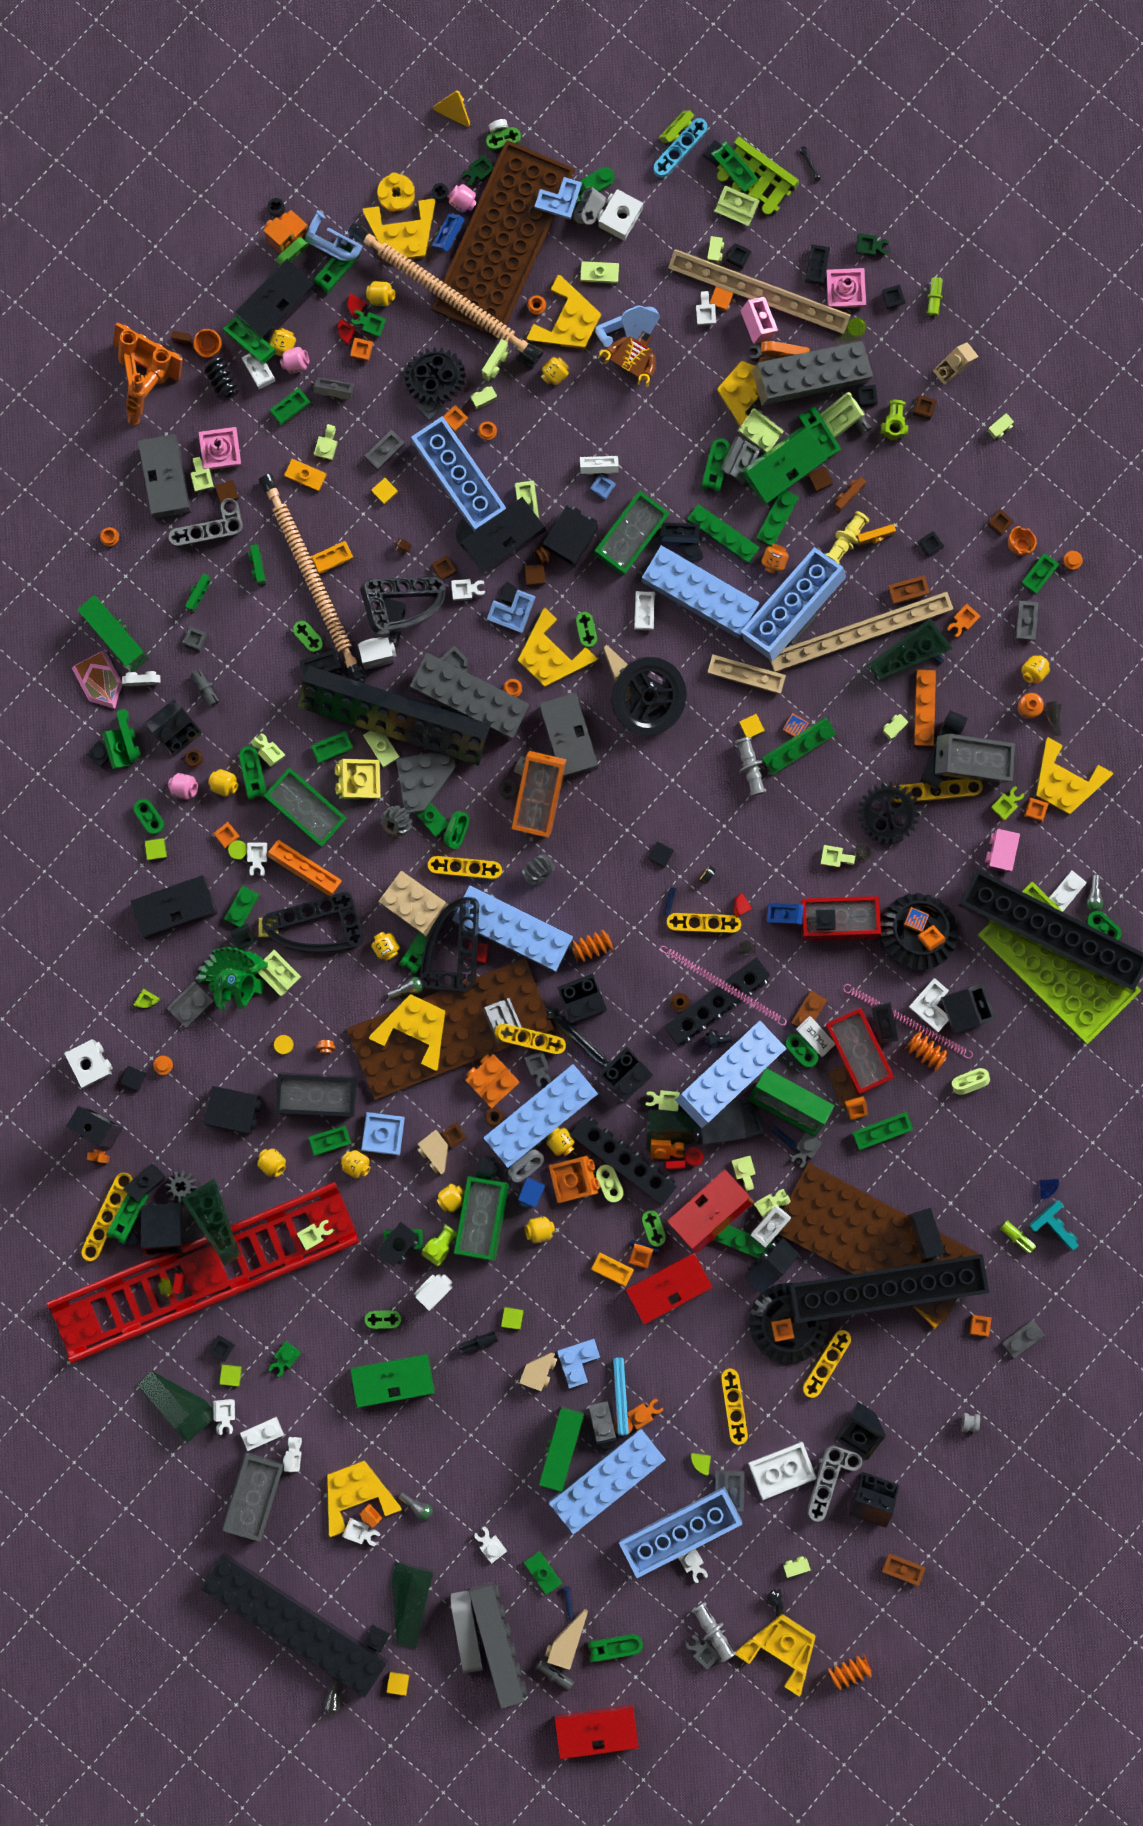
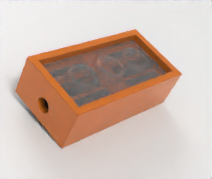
M532 751L528 752L512 824L513 830L549 838L553 828L567 759Z

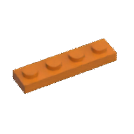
M916 670L914 746H934L936 670Z
M277 840L268 851L267 857L330 897L341 885V879L280 840Z

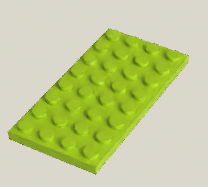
M1033 881L1022 891L1062 911ZM989 923L977 935L1086 1045L1142 991L1136 986L1135 991L1129 993L992 923Z

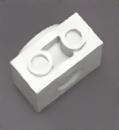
M617 189L614 194L611 193L608 197L606 209L600 211L597 217L599 220L598 227L625 241L643 210V203ZM620 213H625L627 217L625 219H621L618 217V215Z
M388 637L372 638L358 644L365 670L394 663L393 657H397L393 642L389 643Z
M93 1039L65 1053L81 1088L84 1089L112 1075L110 1070L113 1068L109 1060H105L102 1055L104 1052L100 1042L96 1043ZM88 1059L91 1062V1067L88 1070H84L82 1063Z
M438 1274L436 1277L432 1275L414 1295L430 1311L453 1288L450 1285L452 1281L445 1274L442 1276Z

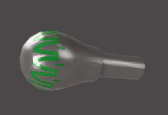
M1092 875V889L1086 902L1087 908L1092 912L1100 911L1104 904L1101 890H1099L1100 875Z
M412 977L401 985L400 988L388 992V996L390 999H393L403 994H418L423 990L424 986L419 977Z
M404 1492L400 1494L399 1499L410 1506V1509L419 1520L427 1521L432 1517L433 1509L430 1505L413 1500Z

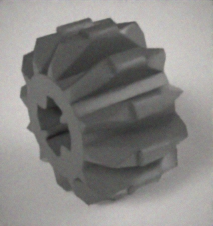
M399 805L387 808L380 816V824L383 825V830H386L387 836L392 835L394 839L406 836L412 829L411 823L413 820L409 818L410 814L405 812V808L401 809Z
M542 854L529 861L524 866L522 874L528 883L532 886H537L546 879H549V876L555 870V866L549 857Z
M185 1170L181 1171L180 1176L175 1171V1179L171 1176L168 1177V1180L172 1183L165 1184V1187H171V1190H168L166 1194L174 1193L171 1197L172 1201L178 1197V1203H182L184 1197L185 1201L189 1202L190 1198L188 1195L196 1196L192 1189L198 1190L199 1187L192 1185L197 1182V1179L190 1181L192 1173L185 1177ZM184 1182H185V1184H186V1185H184V1187H186L185 1191H184V1190H180V1191H179L178 1188H180V1187H177L178 1183H184Z

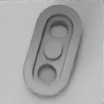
M531 1150L509 1168L508 1175L514 1182H521L543 1164L544 1157L538 1150Z

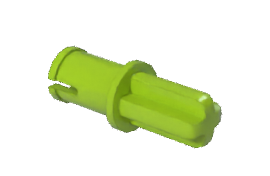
M934 277L931 279L927 312L930 316H939L940 300L943 298L941 296L942 278Z
M1008 1220L999 1229L1013 1240L1012 1243L1015 1242L1028 1254L1034 1250L1035 1244L1022 1234L1023 1231L1020 1232Z

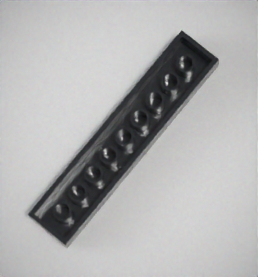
M312 666L308 667L301 684L298 708L478 766L481 762L490 732L491 724Z
M978 869L974 871L957 905L1129 993L1135 991L1143 974V952Z
M983 1254L788 1284L794 1323L989 1293Z
M226 1553L220 1557L200 1588L363 1697H366L388 1662L387 1659Z

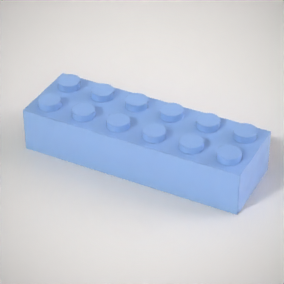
M443 416L411 437L413 445L474 532L506 509Z
M662 545L641 580L643 584L738 639L742 635L741 630L752 619L759 607L758 601Z
M814 547L741 630L744 641L771 661H774L846 578L844 568Z
M469 886L464 897H475L479 902V935L555 973L557 972L573 940V936ZM469 901V903H466V907H469V913L465 914V917L473 916V914H470V909L474 906ZM460 907L452 919L457 924H459ZM467 919L464 923L465 928L472 930L473 922Z
M759 1021L676 1099V1102L703 1128L785 1051V1046Z
M573 1064L487 1134L484 1139L509 1168L596 1097L598 1093Z
M639 1428L551 1499L549 1504L570 1531L575 1534L663 1463L665 1458L645 1432Z
M724 1486L620 1539L619 1544L636 1578H639L741 1526L742 1520Z

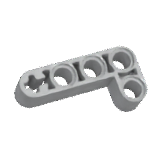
M231 498L225 499L221 503L223 519L175 528L169 533V541L173 545L182 546L239 534L243 529V523L238 503ZM228 502H233L235 505V509L231 513L225 510V504ZM231 521L238 522L239 528L237 531L229 529ZM214 524L220 527V532L217 535H213L210 532V528ZM195 528H199L202 532L201 537L198 539L192 537V530ZM188 529L187 535L190 541H187V537L180 538V542L173 539V536H176V532L183 535L186 534L185 530Z
M829 1446L825 1450L807 1509V1513L813 1521L819 1522L825 1518L840 1468L855 1471L861 1467L862 1458L857 1453L837 1446ZM832 1450H837L839 1452L838 1459L830 1460L829 1453ZM849 1457H857L858 1462L855 1466L848 1465ZM826 1469L833 1470L832 1478L825 1479L823 1472ZM820 1488L827 1489L828 1493L825 1498L818 1497L817 1492ZM815 1499L819 1502L825 1503L824 1505L820 1504L819 1510L822 1513L817 1514L816 1517H814V1513L812 1512V1510H816L818 1506V1503L814 1502Z
M470 1590L451 1593V1608L464 1674L483 1670Z

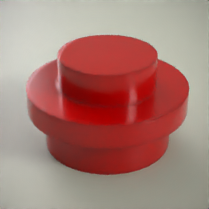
M691 1147L685 1152L684 1159L688 1165L695 1167L702 1163L704 1155L699 1148Z

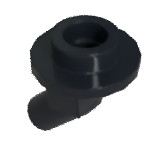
M710 1029V1032L706 1033L705 1044H709V1048H717L718 1043L732 1042L731 1035L719 1036L717 1030Z
M773 1589L766 1596L768 1599L766 1603L771 1604L773 1607L776 1606V1616L779 1617L781 1614L784 1615L783 1595L780 1589L777 1591Z

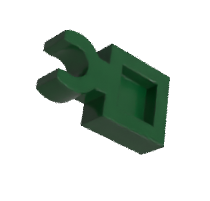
M482 155L469 165L471 171L463 172L461 179L471 178L467 183V187H472L477 178L482 182L490 176L494 166L485 155Z
M859 233L857 235L855 254L874 256L877 251L880 255H886L889 251L883 250L882 245H888L889 240L883 239L878 242L875 235Z

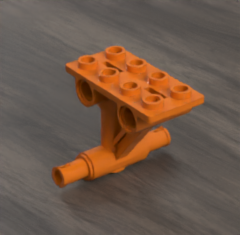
M117 322L114 329L113 346L119 349L118 361L126 369L128 382L126 411L129 415L128 423L130 424L132 420V425H138L140 416L143 413L146 396L156 383L163 384L169 377L179 381L183 359L177 353L165 349L159 343H154L144 335L138 334L128 326ZM135 362L147 368L144 377L143 375L140 377V373H137Z

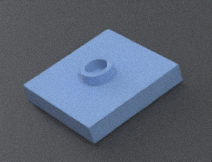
M366 1112L361 1151L400 1155L405 1117Z

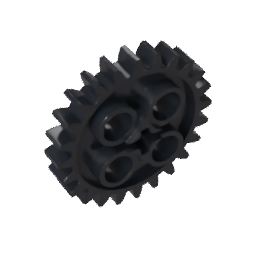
M434 347L433 352H430L426 348V354L419 351L420 357L413 356L414 362H408L410 368H405V384L409 394L413 393L414 399L419 397L420 403L426 400L427 405L431 401L434 402L435 406L438 401L444 404V399L447 398L451 401V395L457 397V391H462L461 385H465L464 378H466V374L464 372V365H462L461 359L457 358L456 353L451 356L450 350L444 353V349L441 348L437 352L436 347ZM427 364H429L432 368L434 375L431 374L430 368H428ZM436 377L439 378V382L444 388L439 386Z
M890 781L889 786L886 787L884 782H882L881 788L875 784V791L873 792L868 789L869 796H862L865 802H859L863 809H858V813L863 815L858 817V820L864 821L860 827H867L865 834L871 832V839L877 836L879 843L882 838L885 839L886 844H888L889 839H892L895 844L898 837L903 841L904 834L908 837L910 836L909 829L915 831V827L912 824L919 823L914 818L920 816L919 812H915L920 807L919 805H914L917 798L911 799L910 797L913 792L906 793V786L899 789V783L893 787ZM885 796L888 798L889 810L893 811L891 815L893 829H890L888 815L884 814L886 812ZM898 797L902 803L899 806H894L891 803V799ZM880 801L883 807L880 810H876L872 807V803ZM903 816L906 821L904 824L899 825L895 822V818ZM884 820L887 825L885 828H878L876 822Z

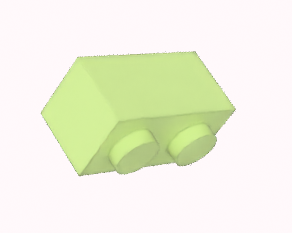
M711 236L708 262L719 264V260H722V253L720 252L724 247L723 238Z
M492 386L485 387L483 391L475 392L471 396V401L476 410L497 400V395Z
M1006 413L990 426L987 432L994 439L1001 438L1006 430L1009 431L1013 427L1014 421Z
M901 714L895 715L891 719L892 722L890 724L887 723L883 727L882 733L889 740L895 737L908 724V721Z
M801 1556L796 1558V1561L792 1562V1560H789L783 1564L787 1578L810 1571L806 1557Z

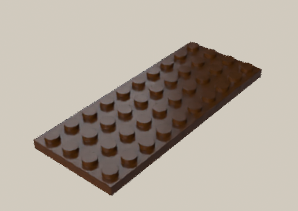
M506 140L443 281L444 284H447L460 293V295L466 297L471 301V304L474 303L475 306H479V309L482 308L483 312H487V315L490 314L491 317H495V320H499V323L502 322L503 325L507 326L556 216L535 209L539 191L542 189L558 194L563 178L572 179L575 168ZM436 297L431 308L432 311L497 338L493 335V332L489 333V330L482 328L481 324L478 325L473 319H469V316L466 317L465 313L462 314L461 311L453 308V305L450 306L441 297Z
M526 958L476 977V985L472 990H443L422 998V1000L445 1010L437 1071L421 1064L429 1045L401 1031L393 1029L385 1046L369 1039L370 1035L394 1010L347 1028L374 1100L481 1059L487 1054L491 1055L516 1045L508 1042L497 1044L483 1012L484 1007L507 998L510 999L522 1028L542 1033L554 1030L551 1021L546 1019L547 1011ZM470 981L463 982L466 984V987L470 985ZM525 1032L524 1034L518 1036L519 1042L525 1040Z
M809 1162L807 1163L789 1197L791 1202L785 1205L783 1209L791 1219L778 1235L851 1274L928 1263L927 1259L921 1260L906 1214ZM939 1232L945 1253L940 1254L941 1258L934 1261L979 1255L974 1250ZM957 1298L911 1306L945 1323Z

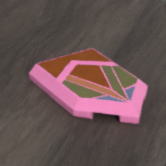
M106 650L72 667L89 702L112 709L116 708L123 685Z

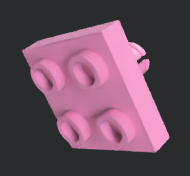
M864 268L826 270L827 301L829 307H866Z
M236 427L199 432L203 469L209 468L212 470L242 465Z

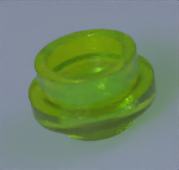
M852 318L848 322L847 330L852 336H861L866 330V323L861 318Z
M162 1278L160 1279L161 1283L158 1284L160 1293L169 1297V1294H172L173 1291L170 1279Z

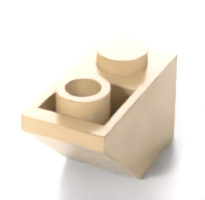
M966 342L956 347L933 369V372L945 385L969 367L979 356Z
M435 1130L418 1143L420 1148L417 1150L424 1159L426 1157L430 1159L432 1163L429 1165L436 1174L440 1172L442 1175L446 1169L448 1144L439 1132Z
M548 1353L527 1363L520 1384L542 1391L543 1387L547 1388L550 1377L547 1376L549 1369L553 1370L557 1361L554 1358L555 1353Z

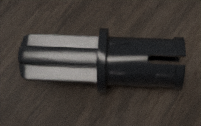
M493 1330L481 1336L476 1335V1338L459 1344V1348L462 1354H466L479 1348L482 1350L483 1347L498 1342V1339Z

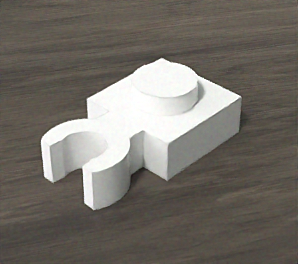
M470 579L451 581L453 601L472 599V594L477 596L485 595V591L477 590L478 586L484 585V581L480 580L474 584H471Z
M247 843V862L253 863L250 868L251 876H254L256 868L261 870V876L265 874L262 862H267V843Z
M234 1400L213 1401L214 1421H219L216 1427L217 1434L222 1435L224 1427H226L227 1433L232 1434L233 1427L230 1424V1420H235Z
M289 1437V1451H286V1455L283 1458L284 1471H299L301 1451H299V1448L301 1447L302 1438Z
M350 1518L343 1537L360 1544L365 1539L370 1545L376 1546V1543L371 1541V1536H380V1533L374 1529L368 1531V1525Z
M484 1526L482 1529L485 1531V1536L480 1537L477 1533L474 1536L476 1540L483 1542L480 1549L492 1564L506 1553L507 1550L496 1535L492 1538L489 1537V1530Z
M696 1548L678 1557L687 1573L691 1570L693 1571L692 1576L696 1583L699 1582L696 1577L698 1573H703L705 1578L708 1577L706 1570L699 1566L704 1562Z

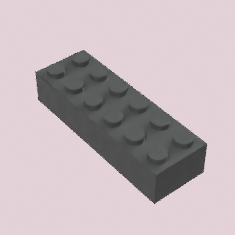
M863 341L758 362L752 369L762 406L866 384L873 377Z
M429 653L424 655L408 690L454 713L491 724V732L509 741L513 739L529 706L528 703Z
M493 1581L470 1587L469 1593L500 1707L502 1709L523 1703L524 1697L527 1696L525 1682L520 1681L522 1671L520 1663L515 1662L514 1659L517 1654L514 1642L510 1643L509 1641L511 1637L509 1624L504 1623L506 1612L504 1605L499 1604L498 1601L501 1596L499 1587L494 1585Z

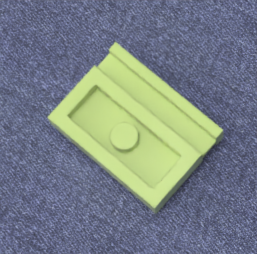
M724 186L715 212L750 226L760 200Z
M503 339L500 340L482 369V378L488 382L492 377H496L500 370L498 366L501 362H505L509 356L508 342Z
M850 392L844 394L820 414L834 437H838L864 416L863 411L855 399L852 398Z
M755 408L751 410L749 416H747L737 430L765 453L773 448L779 436L784 432Z
M275 950L263 960L268 963V967L259 971L263 979L281 997L301 978Z

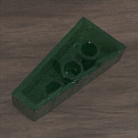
M930 618L869 662L866 667L874 678L879 680L952 650V647Z
M215 1178L183 1197L182 1201L187 1211L222 1264L225 1266L240 1257L241 1254Z

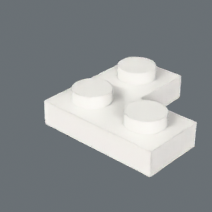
M934 978L912 1002L909 1008L938 1033L949 1020L947 1014L937 1004L940 1002L941 997L945 996L949 990Z

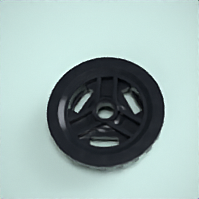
M641 657L629 662L625 668L619 671L620 674L618 677H615L614 686L611 688L612 698L610 700L613 705V713L626 729L640 735H656L668 730L678 721L685 708L687 692L684 679L674 665L656 657ZM652 671L662 677L663 683L660 684L649 678V672ZM627 687H630V705H626L625 701ZM650 690L653 694L652 699L645 701L644 694ZM661 705L663 706L658 714L651 718L648 717L649 713Z
M916 893L899 897L887 907L880 921V940L885 952L894 962L905 968L920 971L933 969L944 963L956 947L958 925L955 922L954 914L952 915L947 905L945 906L940 899H935L932 895ZM911 907L920 910V908L927 909L937 916V919L928 916L923 930L925 931L934 925L945 937L944 943L931 951H923L922 948L925 946L918 939L914 930L904 926ZM897 921H902L903 939H900L897 934Z
M781 1283L766 1289L756 1299L749 1316V1329L754 1343L766 1356L783 1363H796L808 1359L822 1347L828 1334L829 1320L828 1318L814 1320V1326L808 1327L807 1322L795 1323L792 1327L794 1338L786 1339L795 1342L794 1348L776 1345L771 1322L784 1320L787 1317L793 1318L788 1284L793 1283ZM780 1300L783 1305L769 1318L766 1313Z

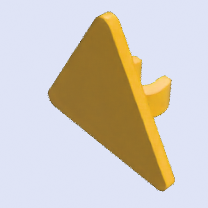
M459 91L453 92L433 106L434 111L466 127L470 126L463 103L464 98Z

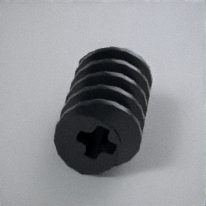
M224 357L210 361L204 368L205 373L208 374V379L211 380V386L214 387V392L217 393L218 400H228L240 392L239 390L234 391L238 386L237 383L231 384L234 377H227L231 374L230 370H224L228 367L227 363L221 364L225 360Z

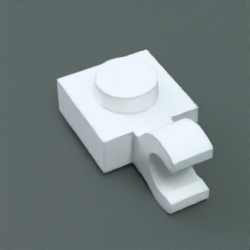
M708 291L701 292V305H696L697 326L716 324L715 304H709Z

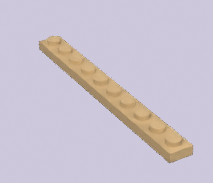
M676 249L673 252L668 267L674 271L749 299L765 297L770 307L844 334L851 316L845 312Z
M944 592L786 647L774 661L770 660L774 672H778L953 611V606L948 592Z

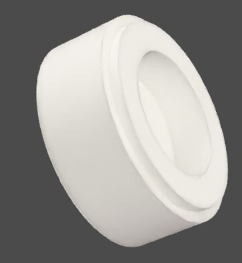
M505 119L496 120L489 124L490 133L508 128Z

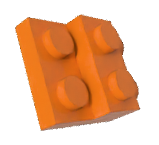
M487 1054L480 1061L482 1065L478 1069L473 1067L466 1074L468 1077L466 1082L493 1108L520 1082L494 1054L491 1056Z
M589 1155L549 1165L558 1203L598 1193L597 1189H599L600 1184L598 1179L594 1178L593 1170L595 1169V1164L589 1158Z

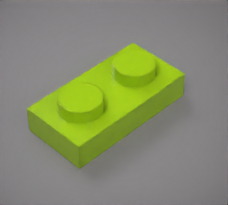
M690 110L682 111L658 138L663 143L674 142L679 137L678 133L692 123L691 119L695 115Z

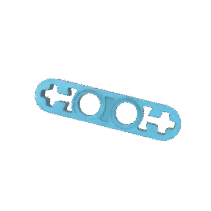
M697 118L693 120L655 162L653 171L658 178H666L707 133V122L704 119ZM695 125H697V126L702 125V130H703V131L698 130V131L695 133V137H694L693 133H694L695 130H696V126H695ZM684 137H689L692 140L689 146L682 144L681 140ZM677 151L680 156L677 159H671L669 153ZM667 160L668 164L665 167V171L659 172L658 166L663 167Z

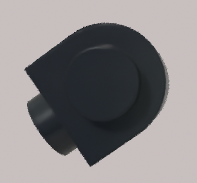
M484 1155L483 1158H479L476 1178L491 1180V1177H496L497 1166L494 1165L495 1157Z

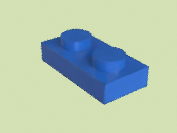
M448 214L431 246L435 250L447 252L452 246L453 240L460 231L465 219L460 215Z
M769 903L767 922L802 924L804 905Z

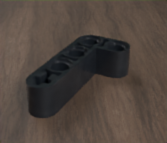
M950 710L938 736L946 734L961 735L968 717ZM936 739L920 782L938 789L943 775L935 774Z

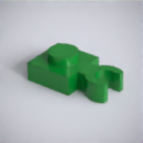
M355 310L354 314L358 315L360 320L355 321L352 319L350 323L355 326L363 325V332L379 338L386 319L370 312L365 317L361 311Z
M285 1341L274 1356L278 1359V1362L273 1363L269 1367V1371H272L274 1367H278L280 1372L277 1377L282 1376L284 1366L286 1365L288 1368H291L302 1352Z

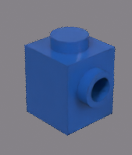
M526 1177L518 1196V1200L521 1201L520 1205L530 1209L532 1206L536 1207L545 1184Z

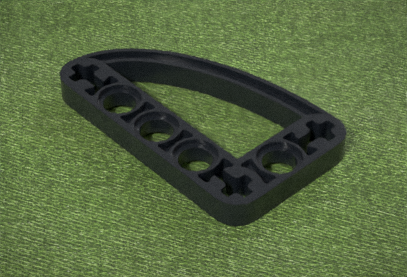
M438 577L366 580L361 585L360 592L372 631L377 634L394 633L410 629L426 621L440 608L444 601V582ZM415 583L422 586V591L416 588ZM383 584L389 587L390 592H386L383 589ZM399 584L406 587V592L399 588ZM434 596L431 606L423 613L409 619L389 622L383 598ZM371 603L377 604L379 610H374Z
M346 892L271 912L262 918L263 928L271 939L282 946L298 951H341L358 947L364 940L353 898ZM343 896L346 899H350L347 902L348 906L339 904L337 905L339 909L335 910V904L332 899L336 898V902L342 901ZM325 901L330 902L332 905L331 910L328 912L321 910V904ZM307 906L313 909V914L310 917H305L302 914V910ZM286 912L294 913L295 918L292 922L284 920ZM339 913L347 941L328 944L300 943L286 939L274 930ZM280 914L283 925H279V921L274 922L273 927L265 924L269 917L277 919V915ZM351 914L355 916L354 924L347 925L344 922L346 915ZM358 926L359 929H355L356 935H360L358 943H354L353 940L350 941L352 932L351 930L347 932L346 929Z
M463 897L454 900L441 911L435 920L426 941L421 964L420 981L425 988L469 991L475 987L479 926V902L475 897ZM470 901V904L474 906L470 909V914H473V916L465 917V914L469 913V907H466V903ZM460 907L457 972L431 970L434 950L441 929L448 917ZM467 919L473 922L472 930H467L464 926ZM465 939H470L472 941L471 949H466L464 947L463 943ZM464 958L471 960L472 965L469 969L463 966ZM471 971V974L467 975V981H470V985L466 987V984L462 982L466 979V974H462V972ZM446 975L452 978L451 986H447L444 983ZM426 977L439 978V980L429 982L426 980Z

